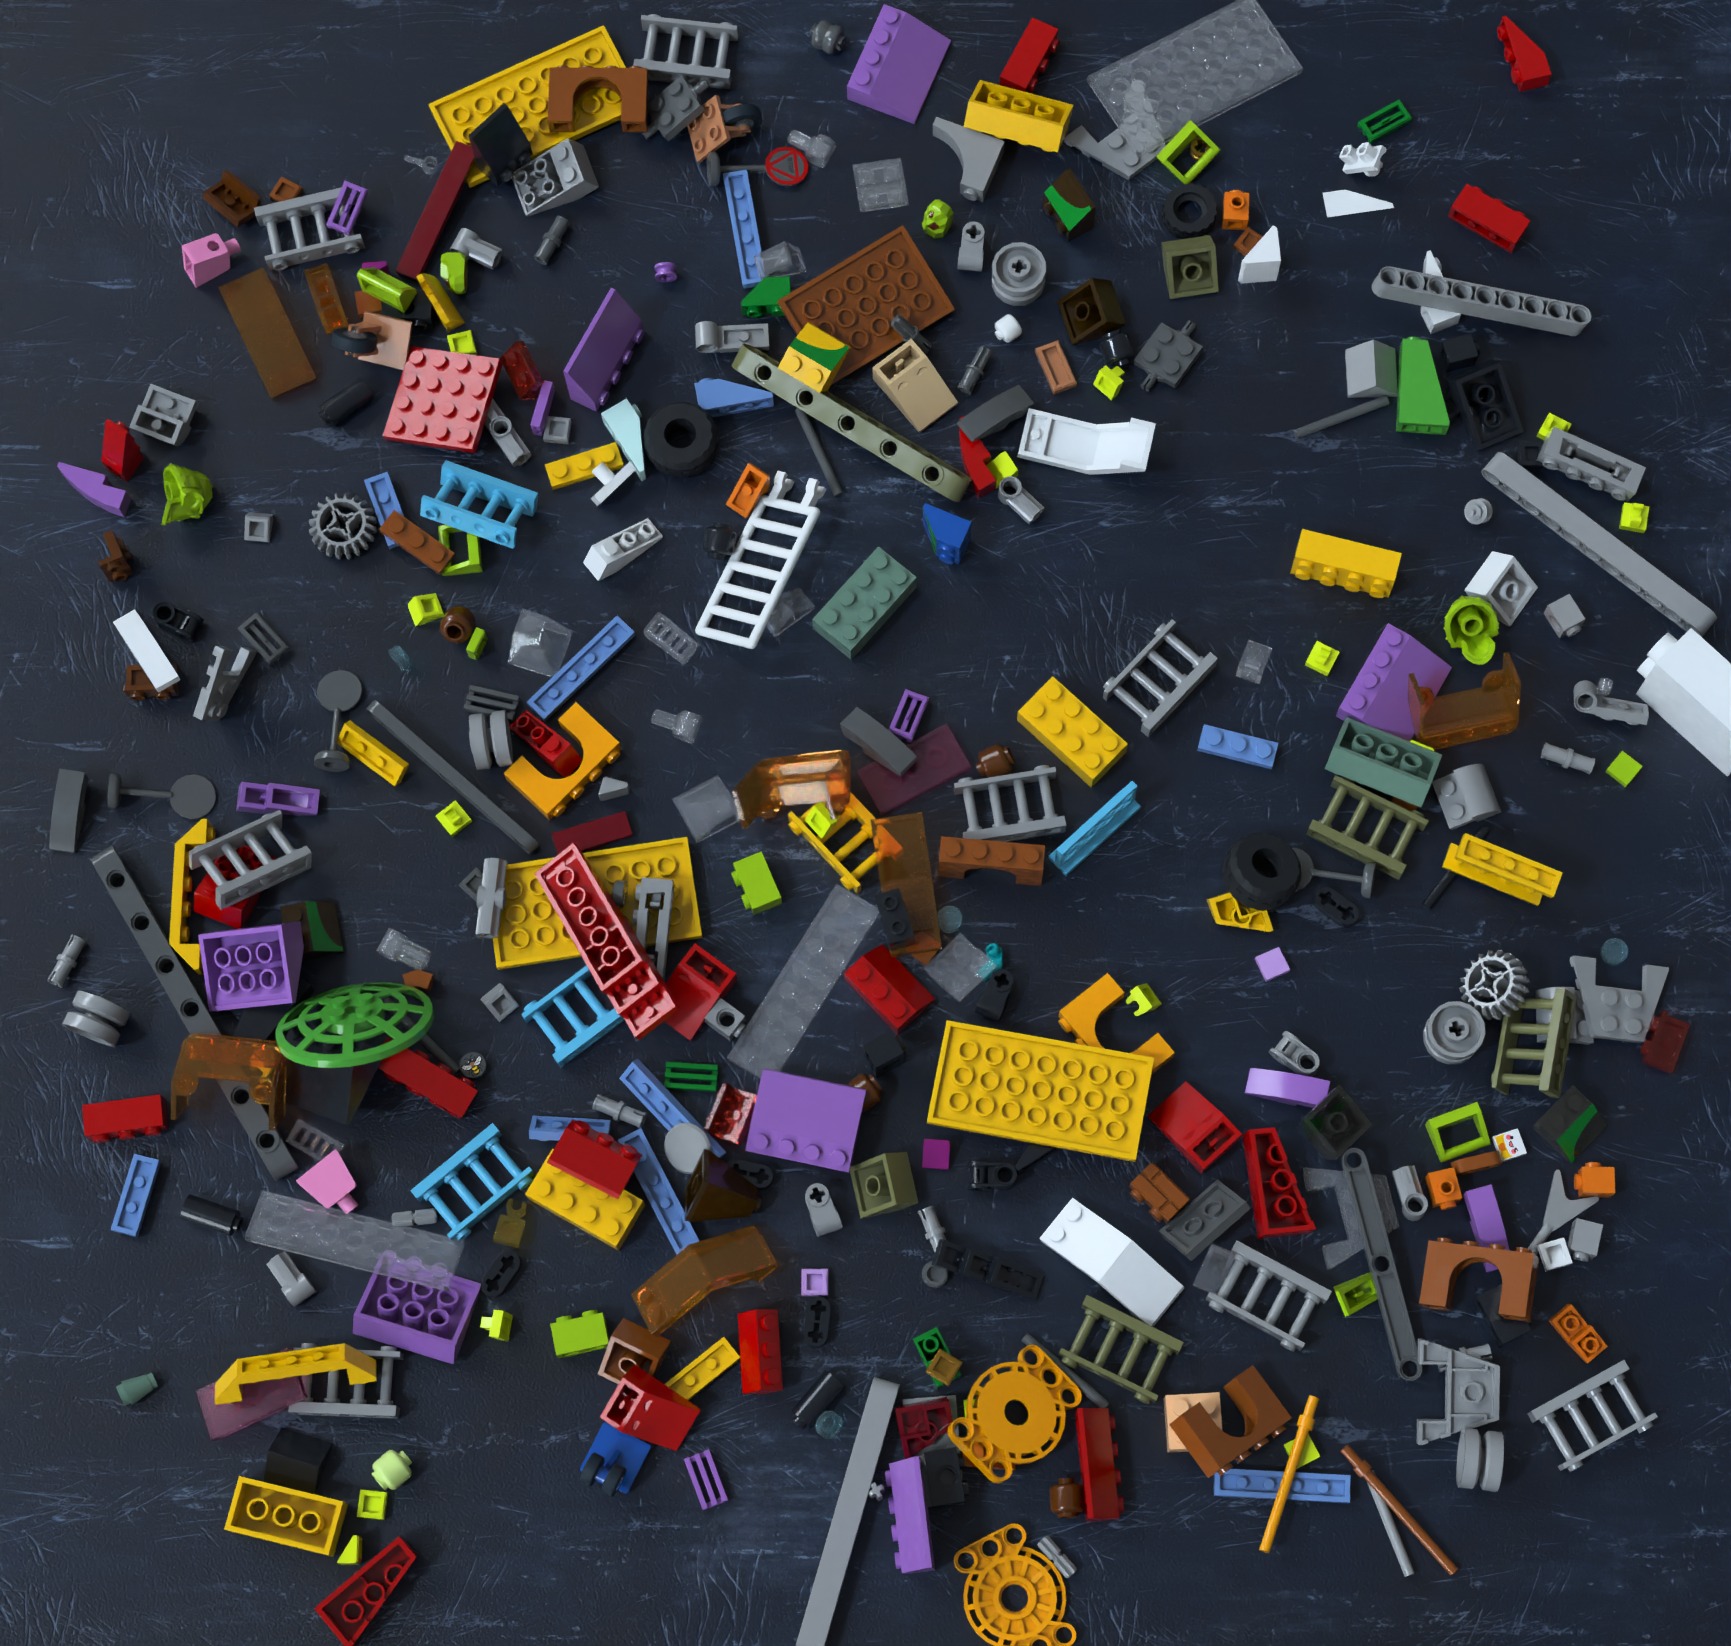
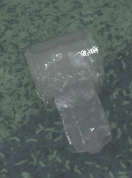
M793 130L787 139L788 143L806 151L805 155L808 161L821 168L825 167L837 147L831 138L822 134L811 138L797 130Z
M655 709L651 718L653 724L671 729L675 738L687 743H695L703 721L701 716L689 711H682L678 715H674Z

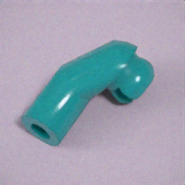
M991 943L986 947L987 964L977 972L984 982L990 979L994 971L1003 967V950L996 943Z

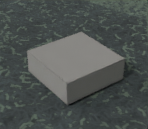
M546 416L544 442L569 445L572 425L571 418Z

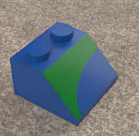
M925 503L923 506V526L936 556L944 563L959 565L971 540L972 522Z

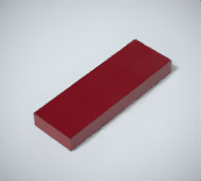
M625 811L551 833L557 854L561 853L573 842L577 844L581 852H585L633 837Z

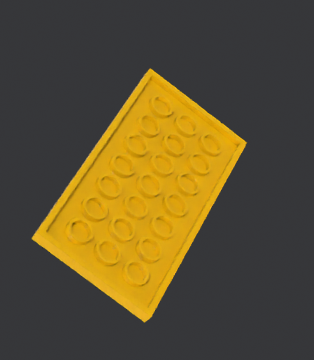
M605 26L598 27L428 104L450 150L452 151L456 141L471 146L468 135L503 103L509 107L530 142L533 153L530 161L567 138L575 141L621 120L622 100L609 89L594 88L585 92L577 101L574 132H550L548 125L550 68H556L561 65L570 68H581L582 66H592L594 68L616 66L618 68H626ZM476 162L466 181L469 188L489 180L477 168Z
M687 837L583 853L612 898L615 881H627L628 895L626 905L624 907L618 906L635 935L637 925H633L634 909H639V900L635 899L636 886L641 884L642 877L674 881L669 943L703 938ZM553 858L507 865L505 880L506 904L504 911L501 912L499 937L493 938L496 967L498 970L582 957L534 874ZM648 897L647 908L649 909L650 917L646 947L656 945L659 910L651 909L650 902L652 897ZM661 897V910H663L664 897Z
M947 1020L927 1124L1136 1162L1154 1058Z

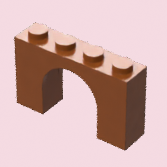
M564 65L550 68L548 125L550 132H574L577 101L585 92L594 88L609 89L615 92L622 100L621 124L623 132H647L649 94L647 68L640 66H631L629 68H618L616 66H606L605 68H594L592 66L570 68Z
M941 836L939 877L964 879L966 870L989 868L1014 874L1016 876L1015 884L1041 886L1045 845Z
M1437 1238V1241L1429 1240L1419 1304L1427 1309L1451 1312L1455 1283L1459 1274L1471 1264L1484 1262L1496 1266L1502 1276V1292L1498 1314L1504 1319L1530 1322L1539 1258L1532 1253L1531 1249L1516 1247V1251L1505 1250V1246L1490 1244L1489 1248L1479 1247V1243L1473 1241H1463L1462 1245L1454 1244L1453 1240L1448 1238Z
M1253 1365L1223 1387L1244 1418L1245 1433L1243 1437H1233L1223 1432L1200 1402L1169 1424L1208 1478L1215 1473H1218L1220 1476L1233 1468L1231 1464L1233 1460L1240 1463L1251 1455L1250 1448L1253 1447L1256 1451L1269 1442L1266 1438L1268 1435L1271 1434L1273 1438L1286 1430L1283 1424L1292 1418Z

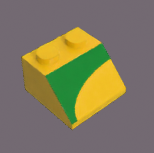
M807 322L788 347L778 369L817 392L822 393L830 388L851 347Z

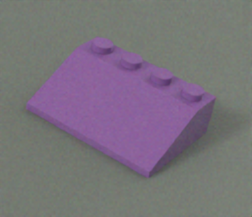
M884 4L847 84V99L915 124L951 44V40L907 12Z
M610 288L563 371L570 399L596 412L600 405L604 406L607 402L609 389L612 384L616 385L619 381L622 366L629 363L633 354L631 350L635 343L639 344L644 336L642 320L613 288Z
M1388 623L1341 703L1336 717L1343 721L1346 717L1410 742L1452 667L1411 635Z
M300 921L222 930L198 935L209 1012L296 1002L304 950Z
M763 1068L745 1151L849 1173L853 1162L866 1089Z
M381 1254L353 1315V1334L454 1364L463 1344L481 1290V1283Z
M919 1456L890 1463V1470L885 1471L886 1485L887 1487L892 1486L893 1497L888 1498L890 1514H895L896 1525H891L893 1542L898 1541L899 1552L894 1553L896 1569H901L902 1574L935 1571L927 1503L924 1502V1498H926L924 1477L921 1475L920 1468L923 1467L922 1460Z

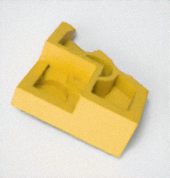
M421 273L416 276L447 332L449 333L465 323L440 281L430 274Z
M1230 892L1207 899L1216 924L1265 932L1273 931L1267 910L1261 911L1244 906Z

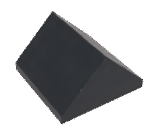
M281 1428L268 1450L264 1480L316 1495L333 1444Z

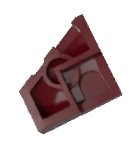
M947 1397L894 1407L904 1459L913 1457L924 1447L934 1443L935 1439L941 1434L947 1433L948 1426L953 1422L950 1403Z

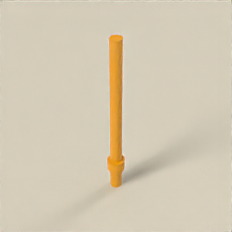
M1309 1395L1303 1415L1299 1416L1297 1422L1299 1428L1259 1548L1260 1551L1270 1553L1308 1432L1312 1431L1315 1423L1313 1417L1319 1398Z

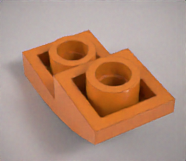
M1568 1303L1548 1320L1567 1344L1587 1364L1608 1347L1594 1328L1584 1321L1572 1304Z

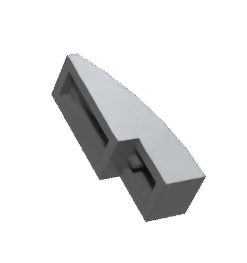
M1017 385L985 402L959 420L957 425L971 442H974L1005 429L1009 422L1025 416L1034 402L1021 386Z
M858 707L840 723L843 735L861 746L864 754L899 776H902L918 760L917 756L893 733Z
M59 769L51 817L50 850L76 853L86 808L84 799L89 777L85 772Z

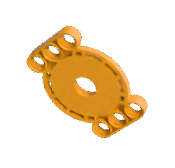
M1028 1345L1023 1348L1018 1354V1362L998 1364L980 1375L971 1387L967 1398V1418H957L948 1426L947 1432L951 1441L993 1483H1002L1010 1478L1013 1471L1012 1464L1032 1463L1051 1452L1061 1439L1065 1428V1410L1074 1408L1082 1399L1078 1386L1036 1345ZM1026 1351H1032L1037 1356V1363L1035 1365L1026 1362ZM1011 1367L1009 1372L999 1375L996 1372L998 1369ZM1046 1370L1052 1371L1055 1374L1056 1381L1054 1384H1048L1044 1380L1043 1375ZM989 1374L990 1380L982 1387L979 1386L981 1381ZM1064 1390H1070L1074 1394L1075 1399L1072 1404L1066 1403L1063 1400L1062 1393ZM975 1393H976L977 1396H976V1399H975V1402H974V1408H972V1406H973V1397H974V1395H975ZM1009 1401H1020L1026 1407L1028 1419L1023 1425H1013L1005 1417L1004 1410ZM1056 1418H1059V1428L1056 1434L1053 1431L1056 1426ZM960 1423L966 1426L968 1432L965 1438L956 1435L954 1430L956 1424ZM1048 1440H1053L1050 1446L1043 1452L1041 1447ZM976 1443H981L985 1446L987 1451L985 1457H978L974 1453V1445ZM1030 1453L1036 1455L1032 1458L1022 1459L1021 1457ZM994 1463H1001L1005 1467L1004 1477H997L993 1473Z
M1009 1524L960 1549L955 1554V1568L961 1573L969 1574L963 1593L964 1610L970 1625L984 1641L993 1646H1007L1003 1645L1004 1640L1012 1641L1010 1646H1032L1036 1640L1045 1641L1047 1646H1071L1075 1642L1076 1631L1074 1627L1069 1623L1061 1622L1066 1606V1591L1061 1574L1055 1565L1042 1553L1028 1547H1022L1026 1540V1532L1021 1525ZM1012 1528L1018 1529L1022 1534V1539L1017 1544H1011L1006 1538V1533ZM986 1541H993L997 1544L998 1551L994 1556H987L983 1553L982 1546ZM1019 1551L1026 1552V1555L1021 1556L1018 1555ZM963 1553L971 1554L974 1559V1564L968 1569H964L958 1564V1558ZM1031 1554L1041 1558L1047 1565L1043 1567L1039 1562L1031 1559ZM1050 1569L1057 1576L1060 1586H1055L1051 1575L1048 1573ZM973 1575H979L976 1581L971 1580ZM1013 1584L1023 1587L1028 1595L1027 1605L1017 1612L1006 1609L1001 1600L1004 1589ZM969 1586L974 1587L973 1604L968 1605L967 1598ZM1061 1591L1062 1604L1061 1610L1056 1609V1592ZM970 1610H975L976 1616L981 1623L979 1627L972 1620ZM1053 1615L1059 1616L1057 1621H1051ZM1066 1627L1071 1631L1072 1638L1068 1643H1061L1057 1640L1056 1632L1059 1628ZM986 1629L992 1635L998 1637V1643L986 1637L982 1631Z

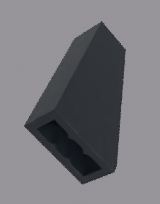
M299 977L295 1003L245 1008L230 1042L236 1048L234 1053L246 1062L256 1052L267 1049L276 1038V1028L280 1020L293 1007L307 1000L315 991L312 986Z

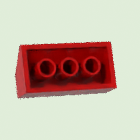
M1077 1408L1075 1419L1082 1486L1085 1496L1086 1522L1117 1520L1120 1518L1119 1513L1124 1512L1123 1498L1122 1496H1117L1116 1488L1117 1485H1121L1120 1470L1114 1468L1113 1458H1118L1117 1442H1112L1111 1431H1115L1114 1415H1109L1108 1408Z

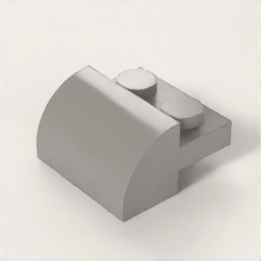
M150 384L142 406L138 405L129 428L169 444L180 446L192 428L189 425L198 402Z
M1483 764L1464 766L1453 770L1454 773L1432 781L1447 824L1451 830L1501 813Z
M1551 987L1535 991L1536 999H1553L1556 988L1566 989L1576 995L1577 1000L1569 1043L1586 1045L1594 1043V1038L1590 1036L1582 1007L1584 1002L1580 990H1575V987ZM1536 1009V1024H1548L1551 1019L1552 1010ZM1537 1035V1042L1547 1043L1548 1035Z

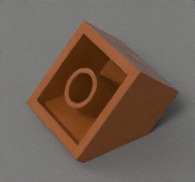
M623 1318L611 1335L598 1375L619 1384L622 1377L636 1365L655 1378L665 1359L671 1341Z

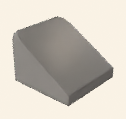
M254 512L246 514L244 540L270 542L273 514Z
M603 777L598 793L600 801L628 795L630 793L629 785L627 782Z
M501 983L480 999L498 1022L502 1021L519 1007L518 1003Z

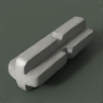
M434 1208L415 1210V1213L412 1211L396 1212L392 1214V1225L398 1228L414 1226V1223L417 1225L436 1223L438 1219L437 1211Z
M874 1482L870 1485L869 1497L870 1499L876 1497L877 1501H881L883 1499L884 1486L882 1484L877 1486Z
M1045 1536L1038 1542L1037 1545L1049 1560L1054 1561L1053 1564L1065 1578H1070L1076 1572L1077 1568L1065 1554L1062 1555L1060 1553L1061 1549L1049 1536Z

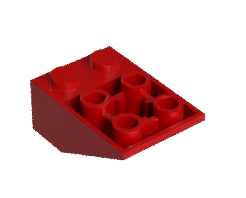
M245 845L235 850L249 870H255L263 866L250 847ZM226 855L215 860L214 864L227 881L241 876ZM269 855L272 860H276V857ZM207 872L194 892V912L234 928H242L253 912L261 892L220 910L216 904V887L218 886Z
M694 943L666 983L680 1009L664 1022L691 1041L704 1025L705 1016L719 998L724 999L738 981L737 974Z
M1186 1081L1147 1116L1200 1174L1205 1172L1238 1142L1242 1136V1133L1221 1111Z
M634 1365L622 1377L600 1418L622 1433L677 1451L701 1409Z

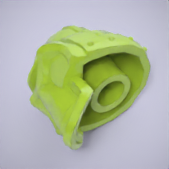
M170 463L164 468L163 473L164 489L167 498L161 524L164 526L176 520L181 522L188 518L199 519L204 508L212 499L213 486L206 475Z
M1461 595L1452 603L1447 615L1444 617L1443 629L1446 633L1445 639L1448 640L1451 648H1462V654L1473 664L1483 665L1487 663L1495 651V642L1491 638L1499 634L1500 623L1497 620V612L1493 610L1491 603L1484 601L1480 597Z

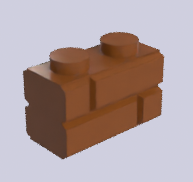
M1153 1161L1129 1185L1132 1189L1130 1192L1131 1196L1140 1204L1144 1201L1151 1208L1149 1210L1150 1215L1159 1223L1163 1220L1167 1224L1190 1201V1198Z

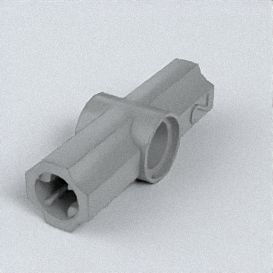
M492 398L484 425L513 467L521 466L531 457V453L512 427L510 420L505 417ZM501 429H508L503 434L497 433Z
M488 858L484 861L482 885L479 886L477 893L478 917L476 936L489 939L499 937L501 912L504 911L506 904L505 880L507 860Z

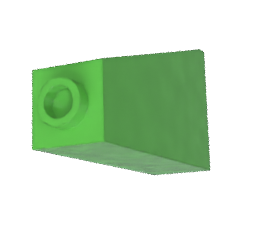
M1419 337L1402 339L1399 351L1396 432L1446 435L1449 428V417L1428 340H1421Z

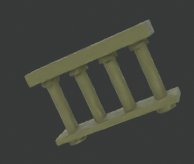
M1335 775L1331 787L1337 790L1322 820L1316 821L1313 819L1306 835L1365 864L1369 862L1376 863L1377 870L1399 880L1406 867V864L1402 863L1401 858L1416 828L1424 831L1429 820L1425 819V816L1416 810L1408 811L1355 785V782L1351 779ZM1347 794L1360 800L1346 830L1340 833L1332 829L1331 823ZM1370 805L1382 811L1383 814L1369 842L1363 844L1355 840L1356 837L1354 835ZM1394 817L1407 824L1392 854L1387 856L1379 852L1378 845Z
M1556 988L1553 999L1525 998V994H1523L1522 997L1525 999V1002H1518L1519 1010L1511 1009V1017H1506L1505 1015L1503 1017L1495 1070L1491 1075L1492 1088L1504 1095H1508L1510 1084L1539 1086V1091L1549 1097L1560 1098L1577 996L1566 989ZM1523 1009L1552 1010L1551 1019L1548 1024L1521 1023ZM1518 1035H1548L1546 1048L1544 1050L1516 1048ZM1514 1059L1543 1060L1542 1073L1540 1075L1512 1074Z
M1086 1295L1081 1306L1082 1309H1085L1084 1314L1086 1317L1070 1350L1067 1351L1061 1348L1058 1356L1062 1357L1061 1362L1075 1369L1078 1365L1135 1393L1134 1398L1145 1404H1149L1150 1401L1155 1403L1158 1395L1151 1391L1168 1355L1171 1356L1172 1353L1178 1355L1184 1342ZM1101 1317L1110 1322L1108 1325L1110 1329L1094 1362L1091 1363L1079 1357V1354L1095 1321ZM1125 1329L1134 1334V1341L1118 1375L1104 1369L1103 1366L1119 1333ZM1150 1341L1158 1345V1353L1142 1387L1127 1379L1143 1345Z

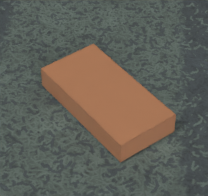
M1059 340L1035 348V353L1053 395L1077 386Z

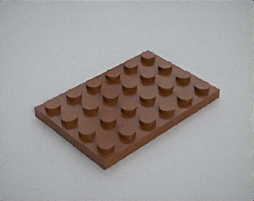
M903 225L777 301L797 335L809 322L851 347L831 385L903 342V337L891 326V319L896 315H902L912 326L918 327L920 332L955 310Z

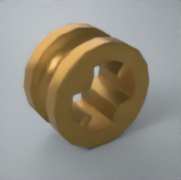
M1199 137L1192 141L1190 155L1196 161L1205 154V152L1200 153V150L1196 151L1198 145H1203L1202 148L1205 146V152L1210 148Z

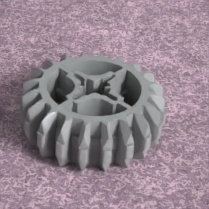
M347 492L343 498L336 493L334 500L326 496L327 503L324 505L318 502L317 505L320 511L312 510L314 518L309 519V524L312 526L309 529V533L311 536H314L312 538L314 545H318L320 552L326 551L328 557L335 553L336 558L339 560L343 554L350 560L352 552L360 556L359 549L362 547L368 550L369 547L366 541L374 542V537L371 534L377 533V528L374 526L377 520L376 517L372 516L374 514L373 509L367 508L368 503L365 500L360 502V498L357 495L351 499ZM347 510L353 512L349 514H343L340 511ZM333 515L332 522L324 529L326 521ZM338 519L341 520L342 524L345 523L348 533H345L344 529L340 528ZM362 523L359 533L353 537L354 530ZM338 538H343V539H345L346 541H345V542H335V541H332V540H330V539L335 540V539H338Z
M1488 950L1486 956L1479 954L1477 962L1470 960L1472 964L1470 969L1464 968L1467 976L1460 979L1465 985L1459 989L1464 994L1461 997L1463 1002L1474 1007L1481 1017L1487 1020H1492V1018L1501 1020L1502 1015L1511 1017V1009L1519 1010L1517 1006L1519 1001L1525 1002L1522 995L1529 992L1525 985L1530 983V981L1525 976L1528 973L1527 969L1523 967L1522 962L1515 958L1514 955L1505 953L1502 950H1497L1496 953ZM1497 968H1507V969H1508V970L1505 971V972H1502V971H1500V972H1498V973H1495V972H1494V969H1497ZM1484 998H1495V1001L1489 1003L1481 1001Z

